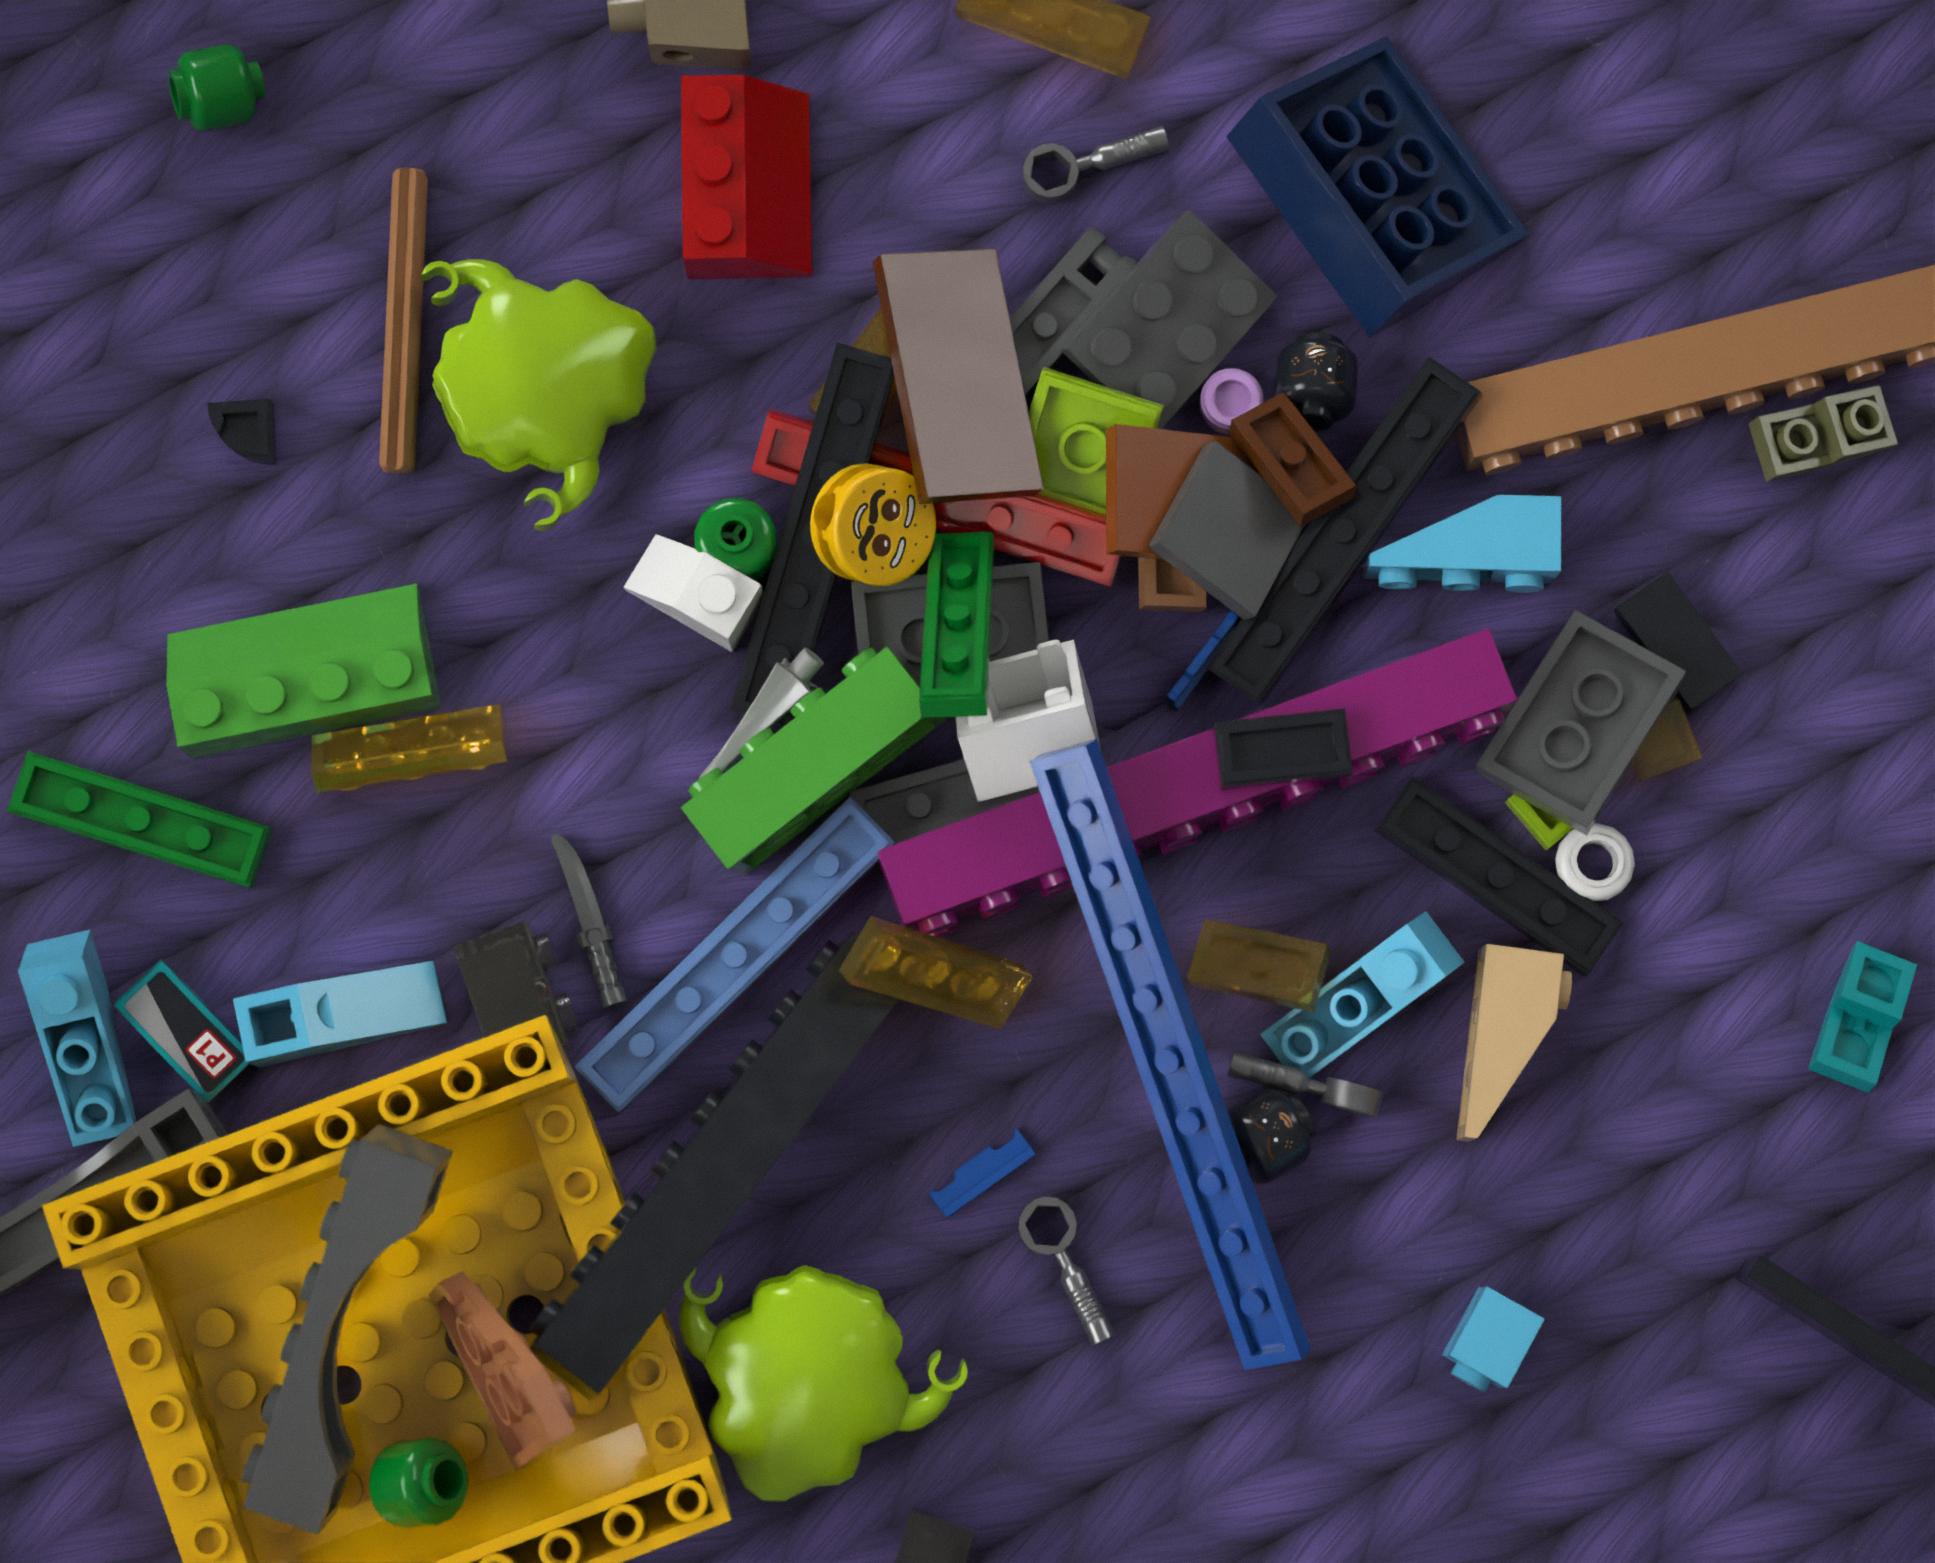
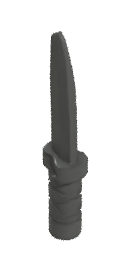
M554 834L551 837V842L563 869L583 930L576 937L580 950L588 951V960L593 967L591 970L594 980L598 984L596 986L598 992H600L599 996L603 1009L622 1005L628 1002L624 987L621 986L623 983L618 975L619 970L616 961L614 962L612 947L609 945L610 942L614 941L611 927L604 924L591 882L576 851L560 834Z

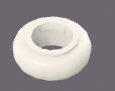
M1595 823L1587 836L1576 829L1569 831L1560 842L1555 858L1558 877L1571 890L1582 897L1589 898L1593 902L1609 900L1620 894L1631 881L1635 867L1633 849L1626 837L1614 827ZM1596 844L1609 852L1613 866L1608 877L1602 880H1591L1581 873L1577 864V856L1582 846Z

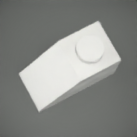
M657 534L623 587L627 592L732 653L760 608L763 598L762 586L758 582L706 552H698L695 548Z

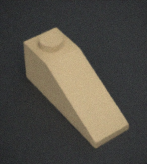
M1486 944L1478 950L1456 1140L1470 1142L1479 1137L1557 1019L1558 1009L1567 1010L1572 988V973L1562 970L1564 954Z

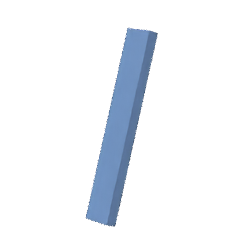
M849 797L574 1067L618 1113H622L879 862L878 850L897 843L852 797Z

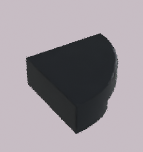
M271 399L207 403L213 427L223 442L233 452L255 463L277 465L274 404Z

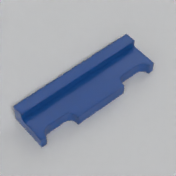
M1230 611L1166 696L1165 701L1176 710L1181 707L1208 671L1207 667L1239 624L1237 621L1238 616Z
M1017 1128L1013 1130L1014 1138L999 1149H993L991 1146H988L953 1171L955 1180L939 1192H935L932 1189L928 1191L946 1219L1036 1155Z

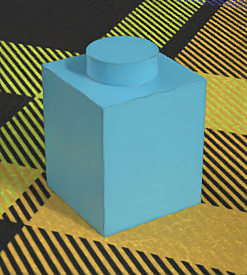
M1487 1286L1478 1287L1442 1356L1456 1363L1451 1372L1454 1377L1481 1392L1486 1393L1490 1384L1498 1388H1508L1545 1319Z

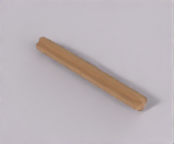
M398 168L392 174L379 464L382 470L392 474L412 473L415 469L423 302L421 274L424 270L428 178L424 170L417 168Z

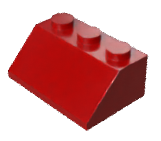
M747 75L681 76L683 262L687 278L812 277L809 93Z

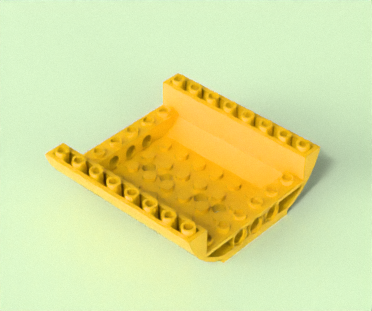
M547 1015L540 1016L42 1205L63 1269L82 1271L183 1563H622L732 1520L724 1483L694 1391L695 1389L665 1308L600 1394L590 1400L542 1364L552 1383L559 1380L568 1390L576 1409V1417L571 1419L576 1431L539 1460L515 1471L459 1355L449 1345V1335L429 1296V1293L439 1282L463 1271L473 1284L477 1283L482 1288L489 1303L511 1329L517 1331L510 1322L509 1313L512 1304L518 1298L531 1295L538 1298L543 1306H545L554 1297L563 1304L578 1284L569 1276L577 1263L593 1244L604 1251L619 1231L610 1224V1221L625 1203V1199L580 1085ZM377 1124L452 1150L453 1153L434 1212L418 1229L390 1245L375 1259L360 1280L345 1313L337 1349V1367L349 1366L357 1371L361 1378V1391L358 1397L351 1403L340 1404L343 1423L355 1456L337 1512L319 1535L243 1508L250 1484L242 1481V1475L253 1447L257 1443L263 1445L270 1424L262 1422L261 1415L267 1397L276 1383L283 1384L289 1363L280 1360L284 1342L293 1324H302L308 1302L300 1300L303 1282L311 1265L314 1262L321 1264L328 1243V1241L319 1238L324 1217L334 1200L341 1202L347 1179L339 1177L343 1157L353 1139L360 1141ZM520 1333L528 1347L537 1337L534 1333ZM428 1437L446 1440L457 1448L468 1472V1490L462 1508L452 1519L433 1526L408 1528L394 1526L384 1520L374 1507L369 1490L370 1470L376 1456L386 1446L401 1440Z

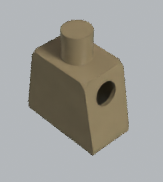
M607 0L611 35L647 31L648 46L652 62L734 70L752 69L746 0Z

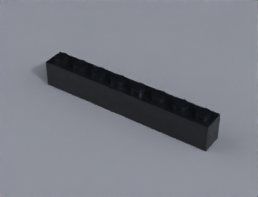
M852 932L839 946L830 939L824 944L805 969L814 978L803 993L799 995L790 989L767 1018L776 1028L766 1041L760 1045L754 1039H751L728 1070L737 1076L732 1085L723 1096L713 1089L689 1120L698 1129L685 1146L682 1147L673 1140L653 1165L650 1172L659 1179L643 1199L633 1192L612 1218L610 1224L619 1231L604 1251L593 1244L574 1267L569 1276L578 1284L562 1304L552 1297L528 1329L537 1335L529 1347L530 1351L542 1364L588 1400L600 1394L914 981L913 978L855 932Z

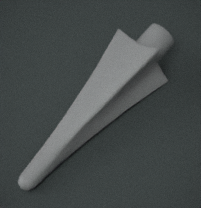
M804 647L791 663L786 658L781 663L776 662L735 731L700 775L699 779L715 768H719L723 773L741 755L739 749L748 740L762 730L771 728L798 701L818 688L810 680L824 663L814 652Z

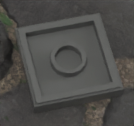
M1212 441L1204 444L1148 547L1242 619L1246 620L1257 615L1304 526H1299L1261 475L1217 441Z

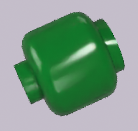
M222 44L186 51L179 57L176 69L169 70L168 72L170 96L178 119H188L189 123L200 132L248 123L255 113V100L265 98V84L258 62H247L242 51L233 44Z
M727 498L710 505L699 517L694 531V542L697 552L708 553L754 581L762 579L772 567L778 547L776 529L769 514L755 502L743 498ZM742 533L746 534L743 542L739 538ZM724 541H733L735 545H729Z
M430 1437L401 1440L386 1446L376 1456L370 1470L369 1490L372 1503L377 1512L390 1524L408 1528L433 1526L452 1519L462 1508L467 1495L469 1477L465 1462L457 1448L446 1440Z

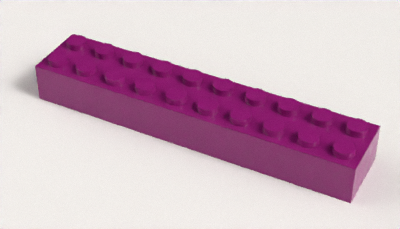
M1487 628L1240 718L1250 719L1345 709L1353 771L1350 777L1220 790L1213 729L1107 767L1138 857L1142 855L1141 852L1156 846H1160L1162 854L1165 855L1197 843V836L1203 833L1202 830L1216 824L1220 825L1222 833L1249 825L1258 820L1257 814L1263 811V807L1279 802L1282 811L1311 802L1318 798L1317 792L1324 789L1323 785L1339 780L1342 789L1364 783L1378 776L1376 771L1385 766L1384 763L1398 758L1401 767L1424 761L1436 755V749L1445 744L1444 741L1458 737L1461 746L1484 739L1497 732L1495 727L1506 722L1504 715L1514 705L1517 698L1490 629ZM1040 792L878 850L880 869L905 937L908 938L919 934L922 943L957 931L958 919L970 914L980 912L981 918L984 921L1009 913L1018 908L1017 902L1020 900V896L1040 890L1044 899L1074 888Z

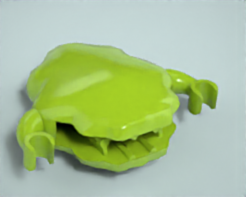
M466 259L451 265L443 261L431 262L425 266L421 274V280L428 281L435 276H444L451 282V286L447 290L437 292L431 297L432 304L437 306L448 305L457 296L458 287L461 285H471L482 293L475 303L469 322L457 325L445 333L442 342L441 359L436 365L432 376L434 379L432 385L437 398L442 404L447 422L454 431L456 440L465 455L482 458L502 472H513L527 464H532L551 473H564V483L560 491L556 493L548 488H537L527 495L524 506H531L541 500L547 501L554 508L553 515L549 518L541 519L534 524L536 530L548 531L557 525L560 516L580 507L593 492L598 482L600 473L598 457L605 442L607 429L610 426L625 423L639 415L646 401L645 379L657 350L655 329L641 312L609 300L593 284L578 279L563 283L554 290L546 291L533 284L516 279L507 268L496 262L484 259Z
M803 1265L787 1275L763 1280L756 1286L751 1306L726 1317L717 1326L709 1320L705 1309L706 1304L714 1302L722 1292L723 1277L721 1272L717 1276L715 1287L708 1293H699L691 1286V1279L695 1275L696 1267L683 1284L685 1294L680 1306L679 1321L684 1344L694 1357L704 1363L703 1365L711 1381L719 1391L718 1399L710 1411L707 1422L712 1441L730 1457L744 1488L761 1501L785 1502L814 1487L837 1486L854 1477L860 1463L864 1445L896 1431L910 1432L925 1427L945 1410L954 1390L961 1387L967 1379L968 1370L964 1358L960 1361L959 1370L954 1377L950 1379L938 1377L935 1374V1369L940 1361L941 1351L936 1350L927 1361V1371L931 1381L930 1387L920 1394H909L908 1383L895 1363L903 1345V1336L899 1326L885 1310L883 1300L877 1290L865 1285L856 1284L843 1276L825 1273L817 1268Z

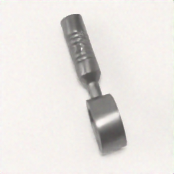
M1163 126L1137 135L1113 141L1112 143L1097 146L1091 155L1076 159L1073 153L1064 146L1054 143L1042 144L1033 149L1025 159L1022 175L1024 187L1028 194L1037 202L1044 204L1060 203L1068 199L1075 191L1079 171L1092 167L1107 170L1123 163L1126 164L1133 160L1169 150L1166 132ZM1055 157L1070 170L1068 182L1066 185L1046 191L1031 178L1033 165Z
M1236 1051L1233 1052L1227 1074L1229 1077L1262 1086L1265 1085L1273 1089L1276 1088L1277 1090L1294 1095L1306 1091L1322 1095L1321 1102L1324 1104L1376 1118L1383 1097L1382 1091L1331 1077H1327L1326 1083L1310 1079L1303 1070L1290 1066L1287 1067L1279 1063L1276 1064L1268 1060L1265 1061L1264 1059L1255 1058Z
M1045 1196L1035 1199L1025 1207L1019 1218L1018 1230L1021 1240L1028 1249L1037 1254L1055 1255L1062 1269L1061 1283L1093 1346L1115 1335V1332L1104 1310H1102V1306L1099 1300H1097V1296L1094 1290H1092L1084 1270L1073 1264L1066 1250L1076 1234L1077 1223L1074 1212L1067 1203L1058 1198ZM1037 1206L1060 1208L1069 1229L1058 1246L1035 1245L1025 1223Z

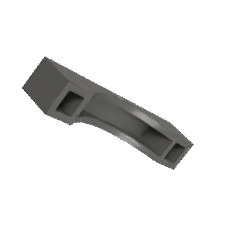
M187 1089L133 1123L116 1139L69 1174L0 1217V1299L60 1261L42 1205L229 1135L209 1102L204 1099L200 1092Z
M377 1124L360 1141L353 1139L350 1142L339 1170V1177L347 1179L341 1202L334 1200L331 1203L320 1229L319 1238L328 1241L321 1264L314 1262L311 1265L302 1285L300 1300L308 1302L302 1324H293L282 1348L280 1360L289 1363L283 1384L276 1383L272 1387L262 1411L261 1421L270 1424L263 1445L257 1443L253 1447L243 1471L242 1481L250 1484L243 1508L319 1535L336 1514L355 1456L343 1423L337 1392V1349L344 1316L360 1280L375 1259L390 1245L418 1229L434 1212L453 1153L452 1150Z

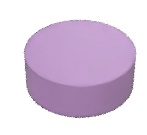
M1235 368L1220 370L1209 377L1202 388L1199 400L1201 415L1213 430L1230 435L1231 420L1262 404L1263 392L1258 381L1248 372Z

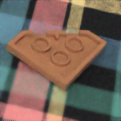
M463 1271L439 1282L429 1293V1296L515 1471L542 1458L576 1431L571 1419L576 1417L573 1400L561 1381L557 1380L552 1383L545 1367L530 1351L522 1335L518 1331L511 1329L489 1303L485 1293L477 1283L473 1284Z

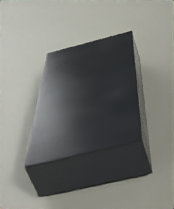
M1668 571L1613 610L1638 645L1686 671V679L1675 696L1687 713L1743 674Z
M1345 709L1214 722L1213 724L1220 790L1350 777L1353 773Z

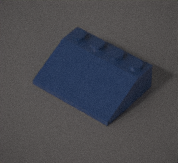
M1388 36L1261 96L1226 136L1369 338L1414 314L1524 241L1530 235Z

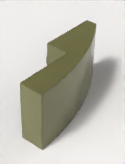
M1880 385L1827 396L1813 405L1758 416L1748 423L1766 483L1852 461L1898 445Z

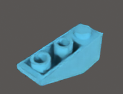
M1496 495L1370 553L1363 565V579H1379V587L1386 589H1410L1417 586V580L1442 581V588L1451 591L1477 590L1480 588V582H1505V590L1510 592L1532 593L1542 591L1544 584H1551L1561 572V496Z
M1425 911L1260 1035L1282 1065L1303 1070L1310 1078L1465 962L1427 911Z
M89 929L27 944L18 973L72 1145L75 1147L117 1137L136 1122L110 994L91 931Z
M435 961L298 983L233 998L246 1063L259 1068L448 1024Z

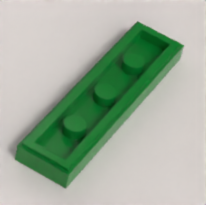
M993 532L935 534L928 560L919 695L921 718L987 716L995 558Z
M30 751L27 752L7 809L9 813L251 890H253L273 831L272 828Z

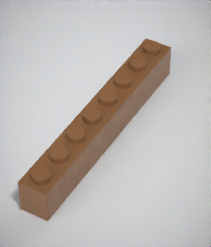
M1935 265L1470 381L1468 383L1480 390L1483 396L1456 432L1465 470L1467 472L1484 467L1486 475L1500 474L1521 466L1522 457L1544 452L1547 460L1559 459L1581 451L1583 449L1582 442L1605 437L1608 445L1630 441L1643 435L1642 427L1666 422L1667 429H1678L1703 420V412L1726 406L1728 414H1737L1763 405L1765 403L1764 396L1786 391L1788 399H1796L1823 390L1825 388L1824 381L1846 376L1849 384H1855L1883 375L1886 372L1884 366L1907 361L1909 369L1934 364Z

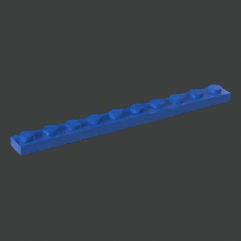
M1094 739L1040 754L1029 762L1244 1370L1302 1360L1311 1348L1098 741Z

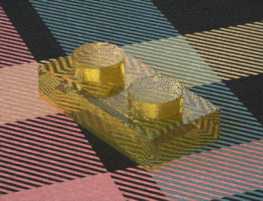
M1204 918L1187 979L1194 987L1314 1012L1331 951L1325 943Z

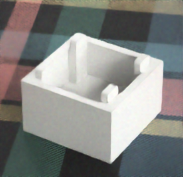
M1051 640L1038 644L1036 650L991 661L989 664L987 716L955 717L958 740L978 802L1038 787L1029 761L1040 754L1097 739L1100 747L1093 704L1074 640L1060 643L1059 640Z

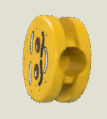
M866 463L848 466L834 474L819 491L811 513V539L820 560L836 575L873 586L894 585L912 576L923 565L932 549L936 534L934 504H919L914 476L905 471Z

